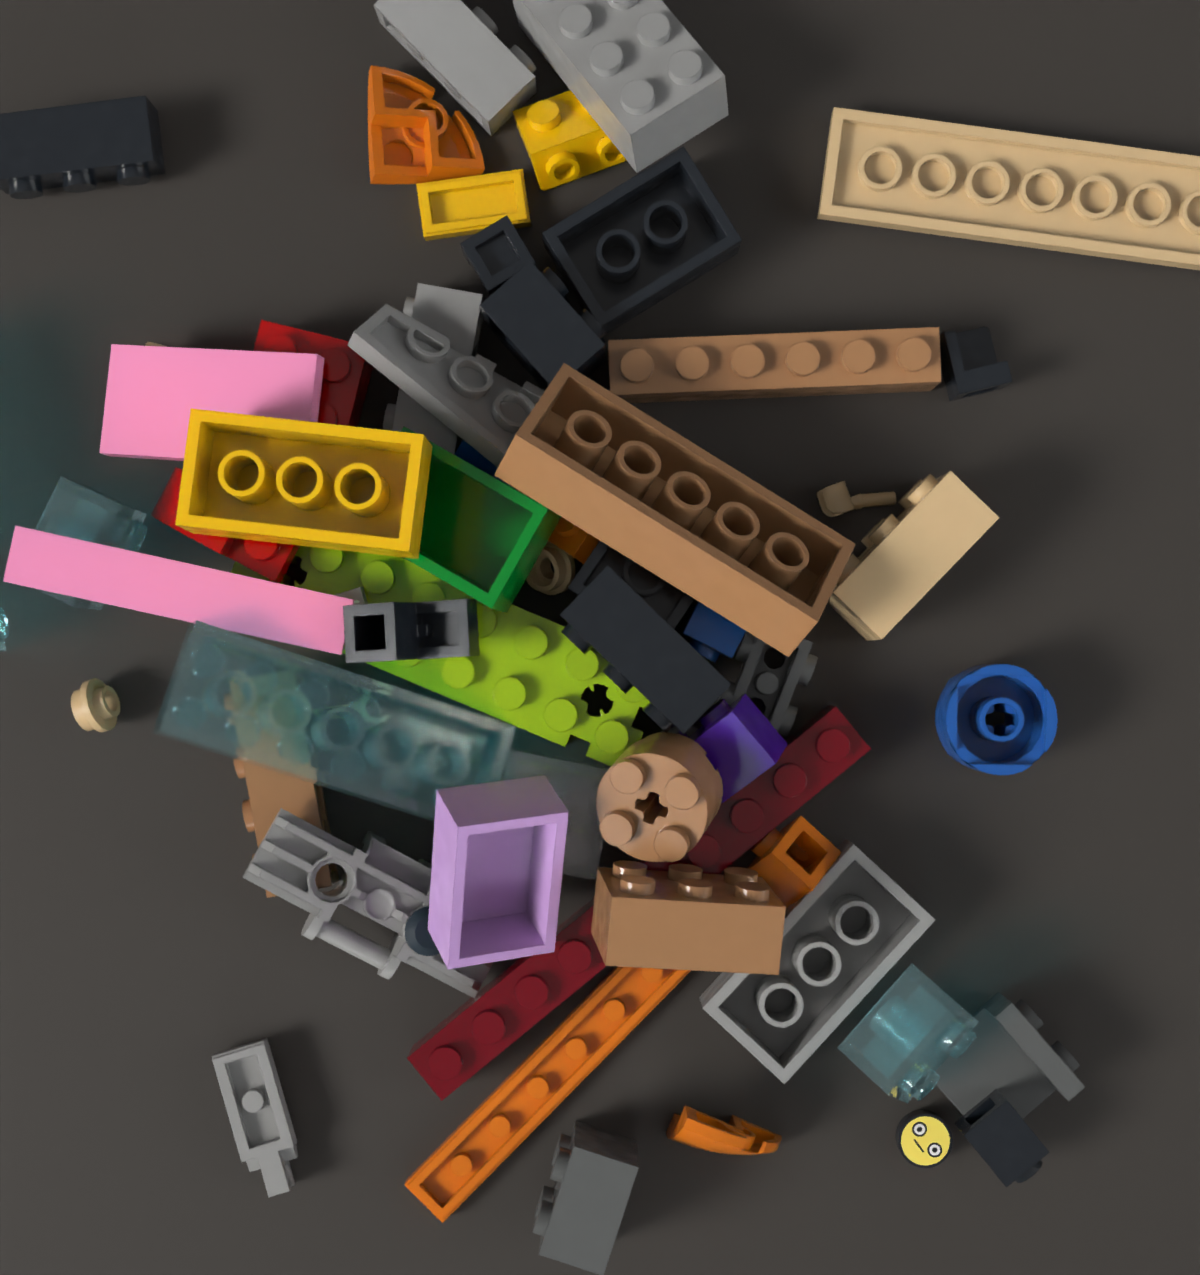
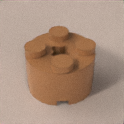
M658 732L635 742L621 754L601 779L596 796L600 833L608 844L617 846L620 850L634 858L649 862H675L683 858L686 853L694 848L718 813L723 796V783L718 769L715 771L713 765L706 757L707 752L700 744L680 734Z

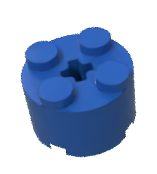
M1009 664L977 665L949 679L942 690L935 711L937 734L947 754L970 769L992 775H1012L1023 772L1032 766L1049 749L1057 731V709L1049 691L1045 689L1033 674L1024 668ZM995 707L996 712L1004 713L1005 721L1004 724L995 725L993 729V726L986 724L985 717L986 714L992 713Z

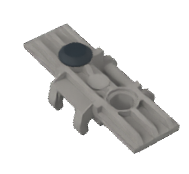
M280 808L246 869L243 878L309 912L310 914L301 932L302 936L313 940L316 936L378 968L377 974L387 980L393 976L402 961L475 998L493 962L447 969L428 931L431 863L424 859H419L417 862L387 846L383 837L371 831H368L362 841L364 847L361 851ZM330 863L343 867L344 873L338 886L331 891L320 892L315 882L319 869ZM338 904H343L394 931L395 935L388 949L332 920L331 917Z

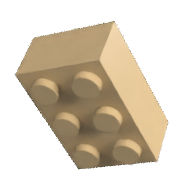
M952 471L937 479L931 474L923 480L920 479L899 500V503L905 508L904 511L897 518L893 514H890L886 519L882 518L861 540L867 549L858 558L854 554L850 555L827 603L866 641L882 640L999 519Z

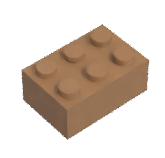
M621 860L613 862V868L597 867L591 933L605 966L779 975L786 906L762 877H758V872L752 869L729 867L724 869V875L703 873L702 868L694 865L672 864L669 865V871L647 870V865L640 862Z

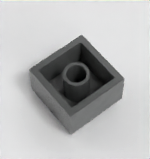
M575 1120L571 1136L561 1133L551 1163L553 1168L550 1180L555 1181L554 1188L546 1185L543 1186L534 1215L536 1220L532 1233L540 1235L539 1255L595 1274L604 1275L639 1169L637 1141Z

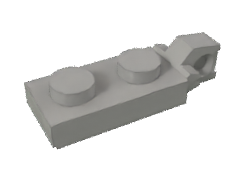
M268 1038L215 1053L212 1056V1062L241 1162L246 1161L250 1172L261 1169L268 1197L291 1191V1187L295 1185L289 1160L298 1157L297 1139Z

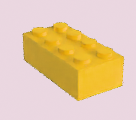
M191 408L175 525L193 534L419 559L433 446L424 434Z

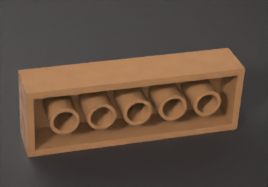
M565 363L515 434L494 474L499 479L788 657L819 621L856 545Z

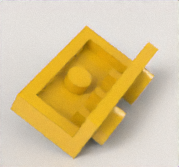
M571 90L512 111L517 128L531 159L538 184L543 191L627 161Z

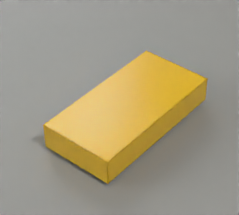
M523 169L416 184L425 241L476 234L506 215L515 228L531 226Z

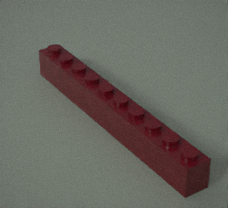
M828 705L785 740L788 745L775 765L720 805L718 813L699 842L683 858L675 862H649L644 860L637 862L647 865V870L669 871V865L689 864L702 868L703 873L720 874L870 751L871 748L836 706ZM594 897L557 927L555 952L519 958L482 988L475 998L471 997L412 1046L407 1059L441 1101L606 967L591 933Z

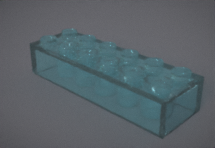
M196 620L187 628L153 733L434 822L437 789L501 780L516 727Z

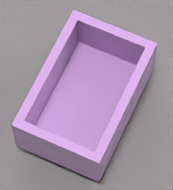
M545 775L436 790L428 931L448 970L555 952L569 811Z

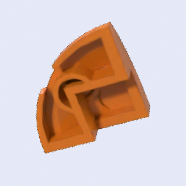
M373 65L370 66L368 78L370 184H418L483 174L485 165L479 142L471 126L460 111H455L451 118L442 104L432 99L435 88L407 73Z
M686 1105L681 1116L674 1113L666 1131V1136L670 1140L705 1151L730 1155L773 1153L777 1151L782 1140L781 1135L732 1115L729 1123H725Z

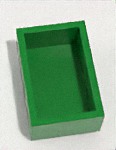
M405 426L401 430V432L415 433ZM429 441L433 448L419 559H406L491 609L507 613L561 516Z

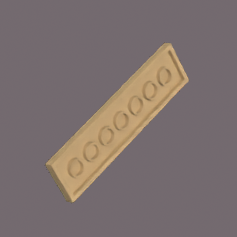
M834 107L831 113L817 219L1200 271V156Z

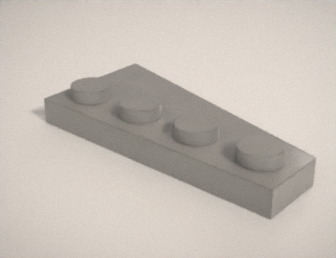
M385 304L353 332L347 345L497 468L515 434L545 392L528 381L521 387L494 372L497 364L479 354L473 357L457 352L450 348V338L388 304Z

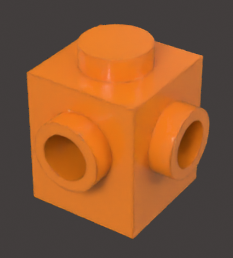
M800 815L780 831L774 828L751 848V851L757 857L749 865L748 869L757 871L758 877H762L787 908L814 890L842 852Z

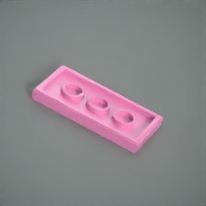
M111 344L99 453L111 457L184 461L191 408L318 422L325 358L318 354Z

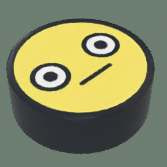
M930 1110L912 1111L901 1119L896 1129L895 1138L899 1151L910 1164L916 1167H935L941 1164L951 1152L953 1143L952 1133L946 1122L935 1112Z

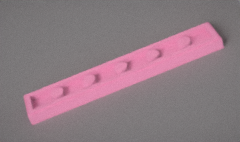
M16 525L3 582L343 655L345 646L343 606L354 605L355 601L349 598Z

